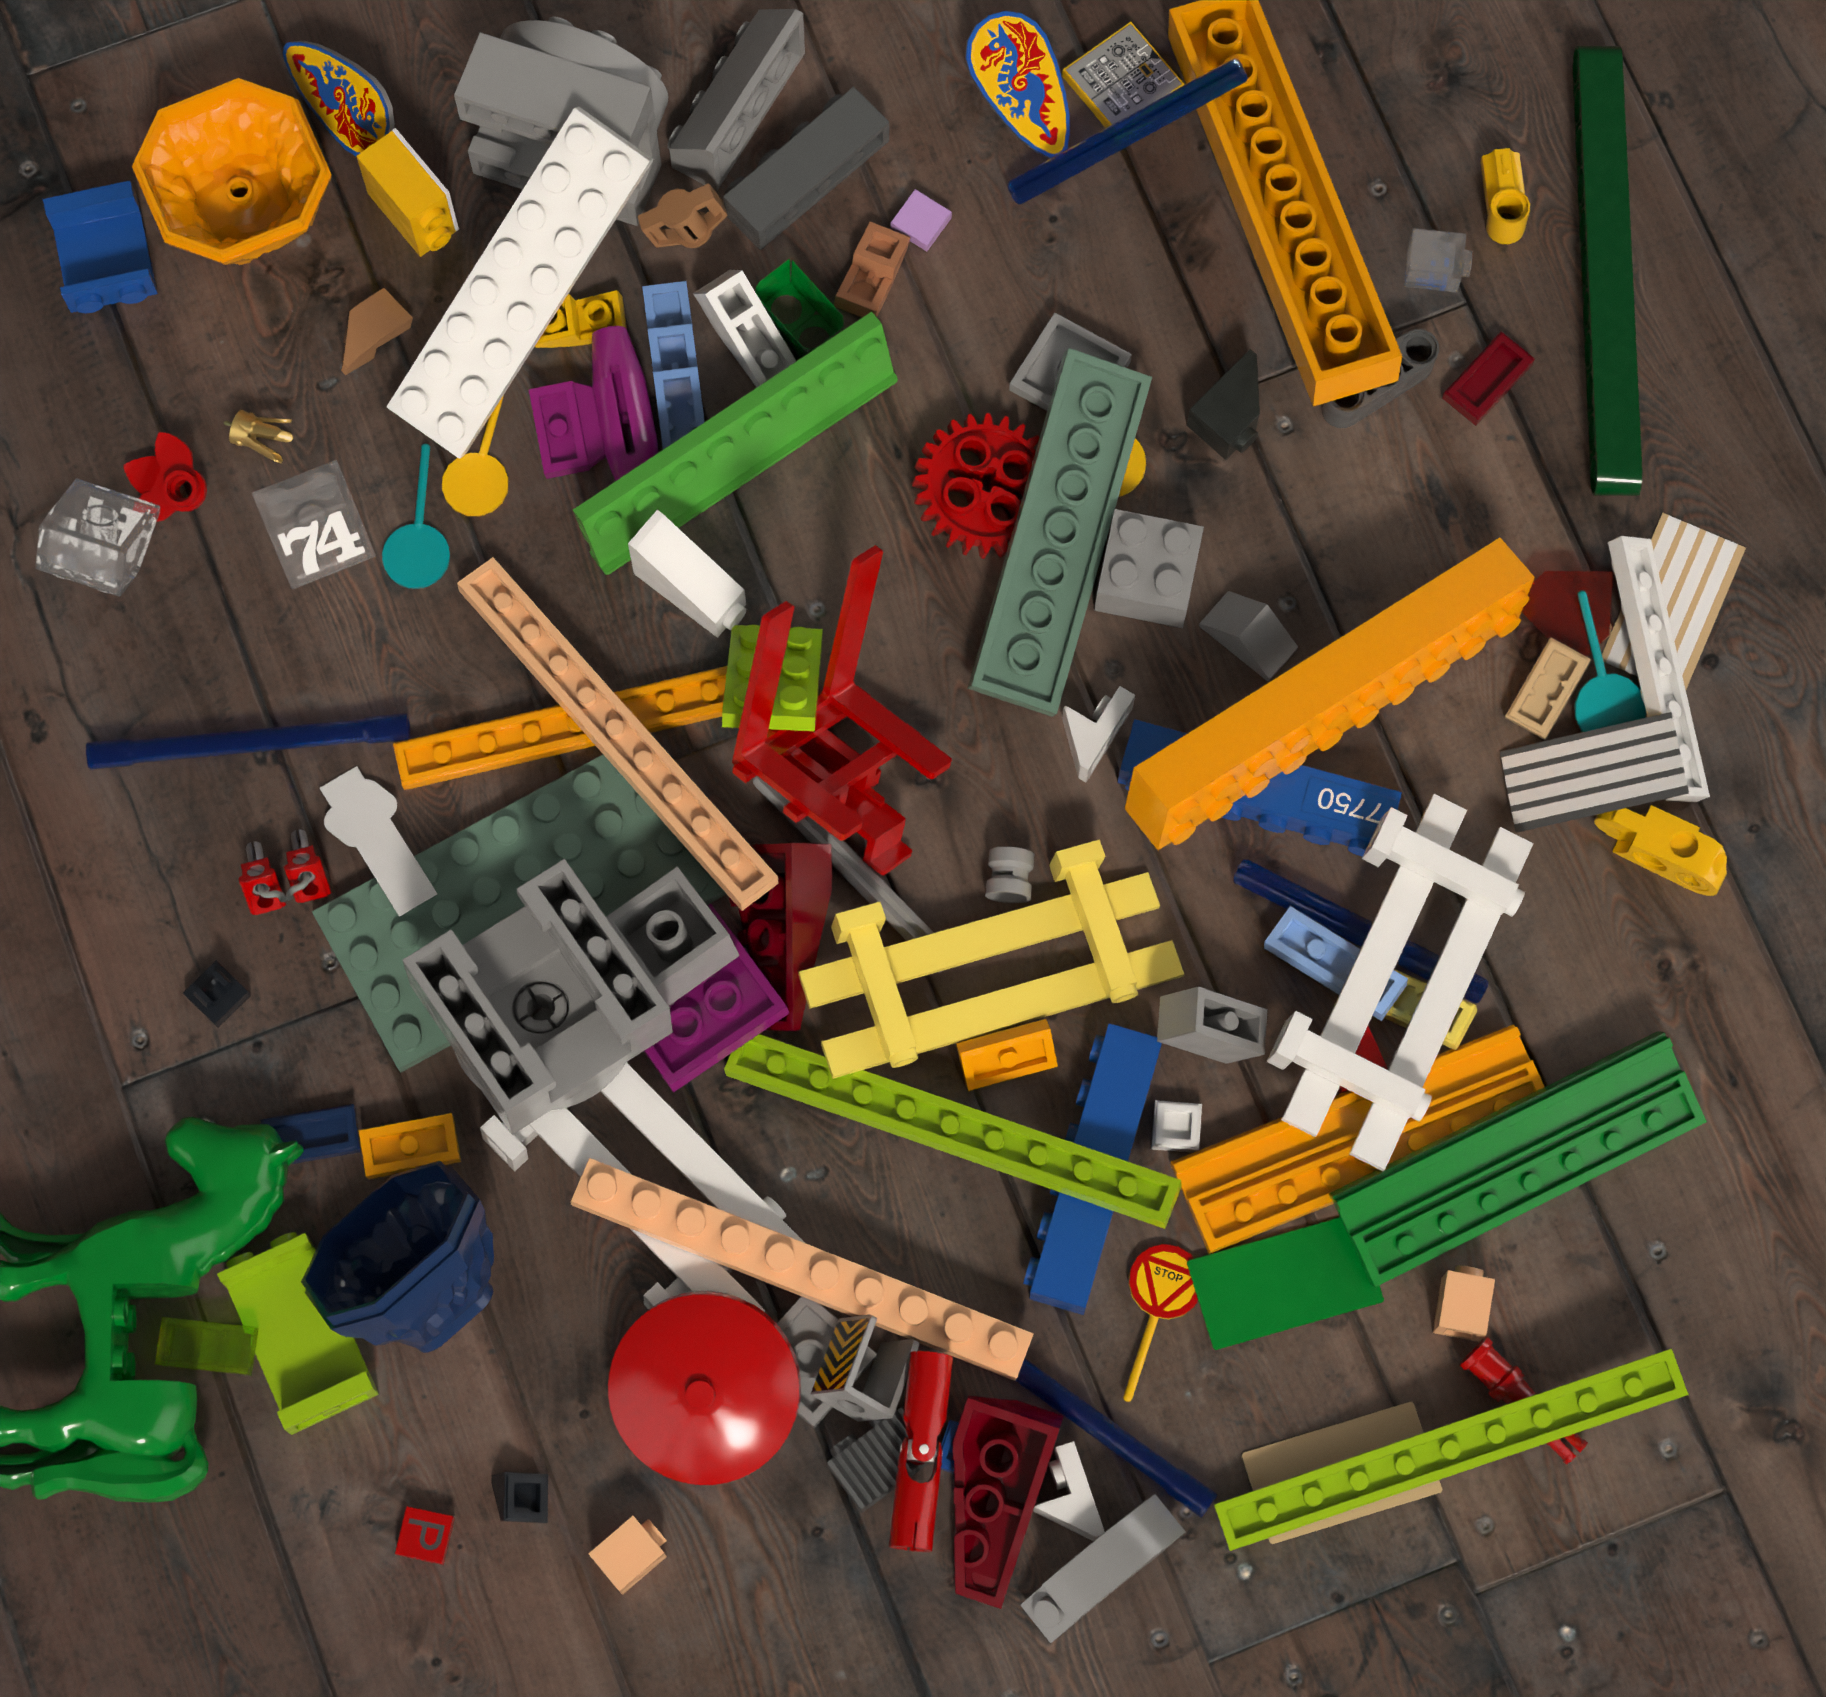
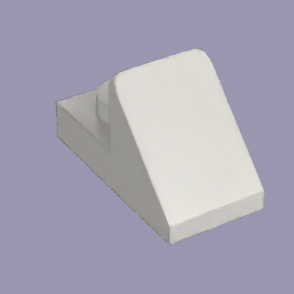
M1119 686L1112 698L1105 695L1098 704L1092 716V719L1097 721V723L1064 706L1062 720L1078 778L1085 783L1133 709L1135 694Z
M1073 1441L1056 1447L1054 1451L1056 1460L1049 1462L1057 1490L1066 1488L1068 1495L1036 1505L1033 1511L1095 1541L1105 1531Z

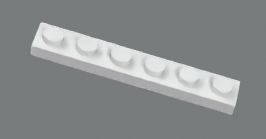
M1620 536L1609 541L1608 545L1612 559L1611 565L1616 576L1621 598V610L1626 620L1630 638L1631 654L1635 660L1640 682L1641 698L1645 704L1647 717L1672 712L1689 794L1667 798L1666 801L1698 802L1710 797L1652 542L1651 539Z

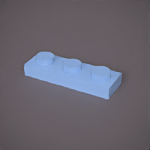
M1291 906L1264 942V949L1338 995L1360 951L1358 947ZM1393 970L1372 1016L1380 1021L1384 1019L1407 986L1408 978Z

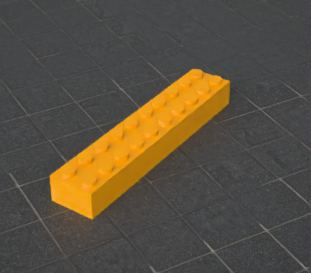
M1199 0L1169 9L1168 39L1312 406L1314 407L1397 382L1402 361L1401 351L1259 0Z
M1499 537L1133 768L1125 810L1157 850L1171 842L1174 845L1184 842L1194 833L1196 826L1205 820L1216 821L1232 808L1233 803L1245 795L1248 798L1256 796L1267 787L1270 779L1281 772L1285 775L1292 773L1305 762L1306 756L1318 748L1321 751L1328 750L1341 739L1343 732L1354 725L1357 728L1364 727L1377 716L1379 709L1390 702L1393 705L1402 703L1413 693L1415 687L1423 681L1427 680L1431 683L1438 680L1448 671L1450 664L1462 657L1464 660H1468L1479 653L1485 646L1486 641L1498 635L1502 638L1511 633L1521 622L1519 617L1523 607L1530 599L1528 593L1534 581V575Z

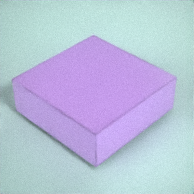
M915 189L891 221V230L911 237L910 242L927 252L951 220L952 212Z

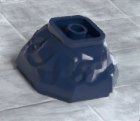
M441 1161L393 1174L323 1235L301 1281L306 1289L305 1294L329 1328L339 1335L363 1338L375 1346L400 1342L415 1347L423 1353L434 1351L480 1313L492 1298L493 1287L488 1281L491 1277V1268L494 1263L493 1234L485 1220V1209L478 1196L451 1165L445 1166Z

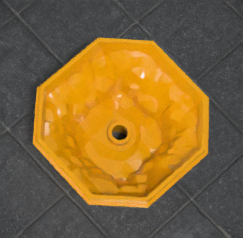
M240 78L159 109L132 165L164 242L170 246L222 263L223 265L250 263L263 253L279 249L307 232L309 226L313 225L320 202L332 176L299 100Z

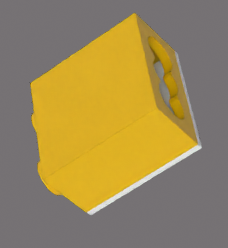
M396 128L356 156L368 195L420 257L430 250L437 251L449 242L451 235L459 230L449 191Z

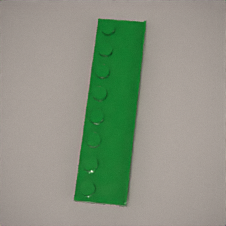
M1655 1032L1388 1164L1384 1171L1378 1169L1331 1192L1329 1197L1335 1205L1369 1283L1377 1287L1706 1123L1707 1121L1686 1073L1681 1070L1671 1048L1673 1044L1670 1037H1666L1665 1032Z

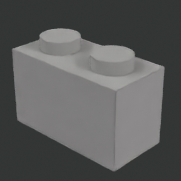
M1199 986L1160 996L1157 1042L1225 1064L1265 1055L1267 1009Z

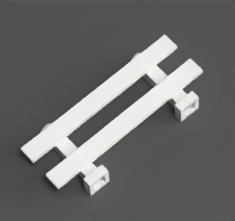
M1436 794L1432 795L1415 832L1403 827L1408 815L1392 807L1380 819L1362 859L1379 867L1387 858L1400 866L1320 1036L1309 1031L1308 1028L1312 1019L1295 1011L1285 1021L1267 1059L1268 1063L1282 1070L1291 1062L1305 1068L1281 1120L1314 1137L1317 1136L1340 1086L1372 1101L1373 1103L1349 1155L1381 1171L1385 1170L1407 1120L1413 1118L1420 1121L1429 1107L1432 1096L1424 1093L1426 1089L1422 1087L1500 916L1505 913L1513 917L1523 900L1525 892L1518 889L1519 884L1516 881L1534 844L1500 827L1482 865L1449 850L1467 810ZM1435 882L1465 897L1466 900L1390 1066L1386 1070L1356 1055L1355 1052Z
M542 1008L532 1018L537 1021L547 1019L551 1025L550 1017L554 1011L549 1008ZM627 1062L615 1079L601 1090L618 1110L715 1208L805 1243L783 1221L786 1214L782 1208L769 1196L762 1200ZM568 1107L549 1111L513 1135L495 1115L480 1127L483 1140L514 1172L528 1160L526 1146L539 1135L580 1178L589 1158L631 1174L567 1109ZM631 1229L678 1277L668 1288L664 1289L657 1282L644 1294V1305L648 1309L663 1300L683 1293L713 1291L744 1299L765 1312L758 1302L729 1274L734 1269Z

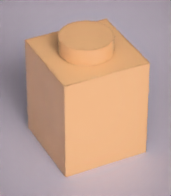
M1455 1266V1271L1448 1270L1441 1277L1433 1333L1480 1342L1487 1334L1495 1279L1483 1277V1270L1470 1266Z
M632 1516L588 1554L623 1595L667 1557L660 1548L667 1540L649 1519L640 1524Z

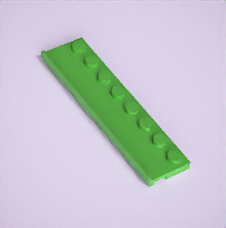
M870 312L574 508L573 512L580 530L591 548L589 552L603 573L609 575L631 560L628 543L656 510L660 511L675 526L680 528L897 383L898 378L893 370L883 326L879 319Z

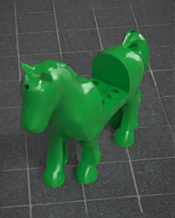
M185 1117L175 1123L167 1132L165 1144L169 1156L191 1174L199 1189V1192L194 1196L170 1206L151 1211L132 1210L98 1222L86 1233L72 1235H46L23 1231L15 1228L0 1211V1254L7 1260L0 1259V1300L16 1302L33 1292L47 1287L68 1285L77 1300L85 1332V1369L74 1391L58 1402L37 1409L15 1410L0 1405V1447L12 1443H27L41 1449L31 1453H0V1487L14 1490L24 1485H31L33 1496L38 1500L46 1499L55 1493L76 1490L122 1502L173 1501L194 1491L205 1480L208 1473V1461L194 1430L197 1409L196 1385L179 1381L134 1380L136 1372L134 1352H128L129 1333L136 1332L137 1312L136 1306L129 1305L130 1299L175 1298L197 1293L200 1278L206 1275L213 1266L225 1262L248 1244L256 1235L264 1232L271 1223L273 1215L284 1202V1187L287 1183L288 1167L304 1152L303 1146L298 1144L297 1140L282 1142L277 1131L268 1124L228 1127L197 1117ZM184 1448L185 1454L181 1460L173 1461L170 1459Z

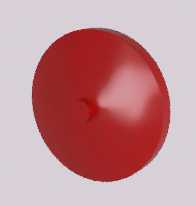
M695 1291L676 1295L659 1302L642 1314L621 1339L612 1359L608 1379V1399L611 1414L616 1428L628 1448L638 1459L657 1473L675 1481L694 1485H716L735 1481L751 1474L767 1463L787 1439L796 1420L801 1398V1376L797 1358L788 1338L777 1323L752 1303L734 1295L713 1291Z

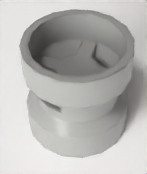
M995 847L990 849L988 866L992 869V877L986 882L985 897L1002 903L1029 902L1031 900L1032 885L1028 881V873L1033 870L1035 854L1032 851L1017 847Z

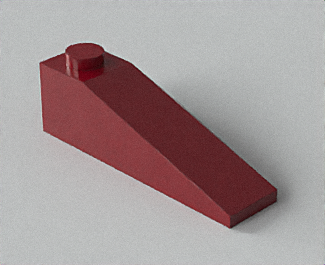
M781 843L750 845L778 876V884L743 911L729 897L731 907H738L743 930L737 933L739 942L743 948H748L749 956L789 1010L788 1015L766 1030H800L807 1000L798 973L815 966L832 892L831 844Z
M977 1396L967 1397L953 1441L955 1594L999 1609L1002 1608L1058 1436L1063 1415L1018 1400Z

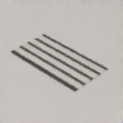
M1672 712L1500 751L1516 833L1689 794Z

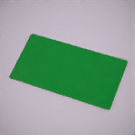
M1340 1218L1195 1258L1187 1262L1209 1337L1215 1350L1355 1311L1384 1301L1380 1285L1374 1287L1369 1283Z

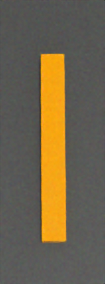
M727 666L614 693L650 733L722 717ZM560 705L393 743L404 790L595 746Z

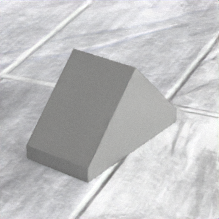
M1230 591L1221 598L1199 623L1200 628L1268 682L1298 649L1294 640L1267 604Z

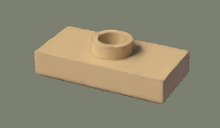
M1550 637L1508 710L1505 719L1546 740L1590 664L1591 659Z

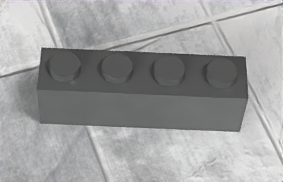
M854 86L843 96L841 94L835 95L826 103L822 113L811 123L805 121L793 131L790 140L779 150L772 149L760 159L757 168L746 178L744 176L736 178L727 187L723 196L727 217L761 251L890 141L889 121Z

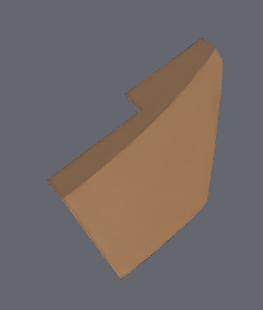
M385 288L374 293L349 311L344 334L345 344L341 371L345 375L374 359L378 347L411 327L413 317Z

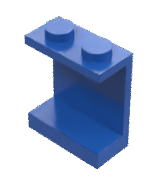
M130 180L43 199L46 216L54 231L64 286L60 287L61 295L71 313L77 311L80 313H93L99 311L105 305L119 302L125 304L139 303L145 300L147 296L158 294L140 203Z

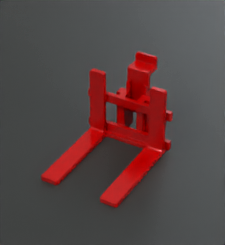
M874 545L855 557L851 562L823 691L817 700L815 731L769 729L795 607L788 601H785L763 615L732 764L734 765L732 773L744 783L758 776L790 802L784 806L783 813L795 823L809 816L840 841L846 840L857 832L867 840L863 861L880 875H886L910 858L912 849L901 841L906 818L885 802V798L872 789L879 783L881 770L878 768L898 755L928 779H934L950 768L952 758L854 683L856 667L883 556V550ZM848 716L880 742L860 755L829 731L828 728Z

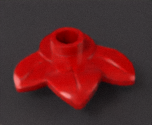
M158 433L155 441V456L141 457L124 464L123 468L132 486L142 494L136 501L133 510L150 515L149 522L164 521L176 511H193L200 507L206 498V481L201 473L193 469V455L190 448L185 442L172 434ZM189 482L192 486V492L188 497L183 498L180 494V487L183 483Z

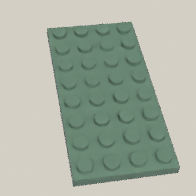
M601 755L415 855V859L434 887L437 895L399 917L376 878L315 909L312 913L397 1069L401 1073L451 1046L410 986L402 960L449 930L454 932L463 945L523 908L525 905L518 897L516 889L563 859L567 861L605 917L676 867L681 870L706 905L723 897L726 893L604 755Z

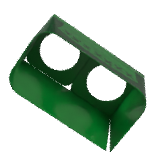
M790 258L757 284L755 293L782 338L800 358L816 349L805 348L799 343L800 335L807 328L820 327L827 331L830 337L823 343L844 330L842 314L793 260L790 281ZM780 296H793L801 303L802 313L797 321L790 324H782L771 312L772 303ZM817 311L820 315H814V312Z

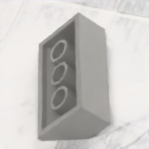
M759 9L751 22L745 21L741 25L734 41L736 46L729 57L724 55L720 58L712 74V79L714 80L706 92L703 90L699 91L690 108L691 116L684 126L678 125L669 138L667 147L670 151L673 169L703 185L709 183L716 192L718 191L805 54L803 13L797 9Z

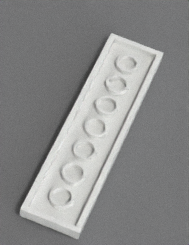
M575 107L390 400L387 408L459 459L468 452L654 159L582 108Z

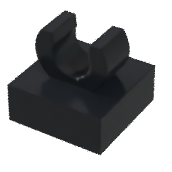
M217 960L183 992L185 997L217 1028L251 997V994Z

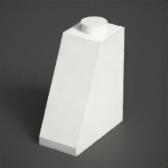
M656 510L628 543L633 572L642 581L718 638L726 628L732 630L744 617L747 610L744 607L746 605L745 591L664 514Z

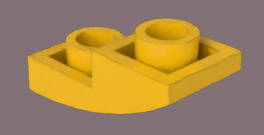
M615 290L575 300L568 294L535 347L555 348L592 344V334L601 328L623 326L627 329L622 295Z

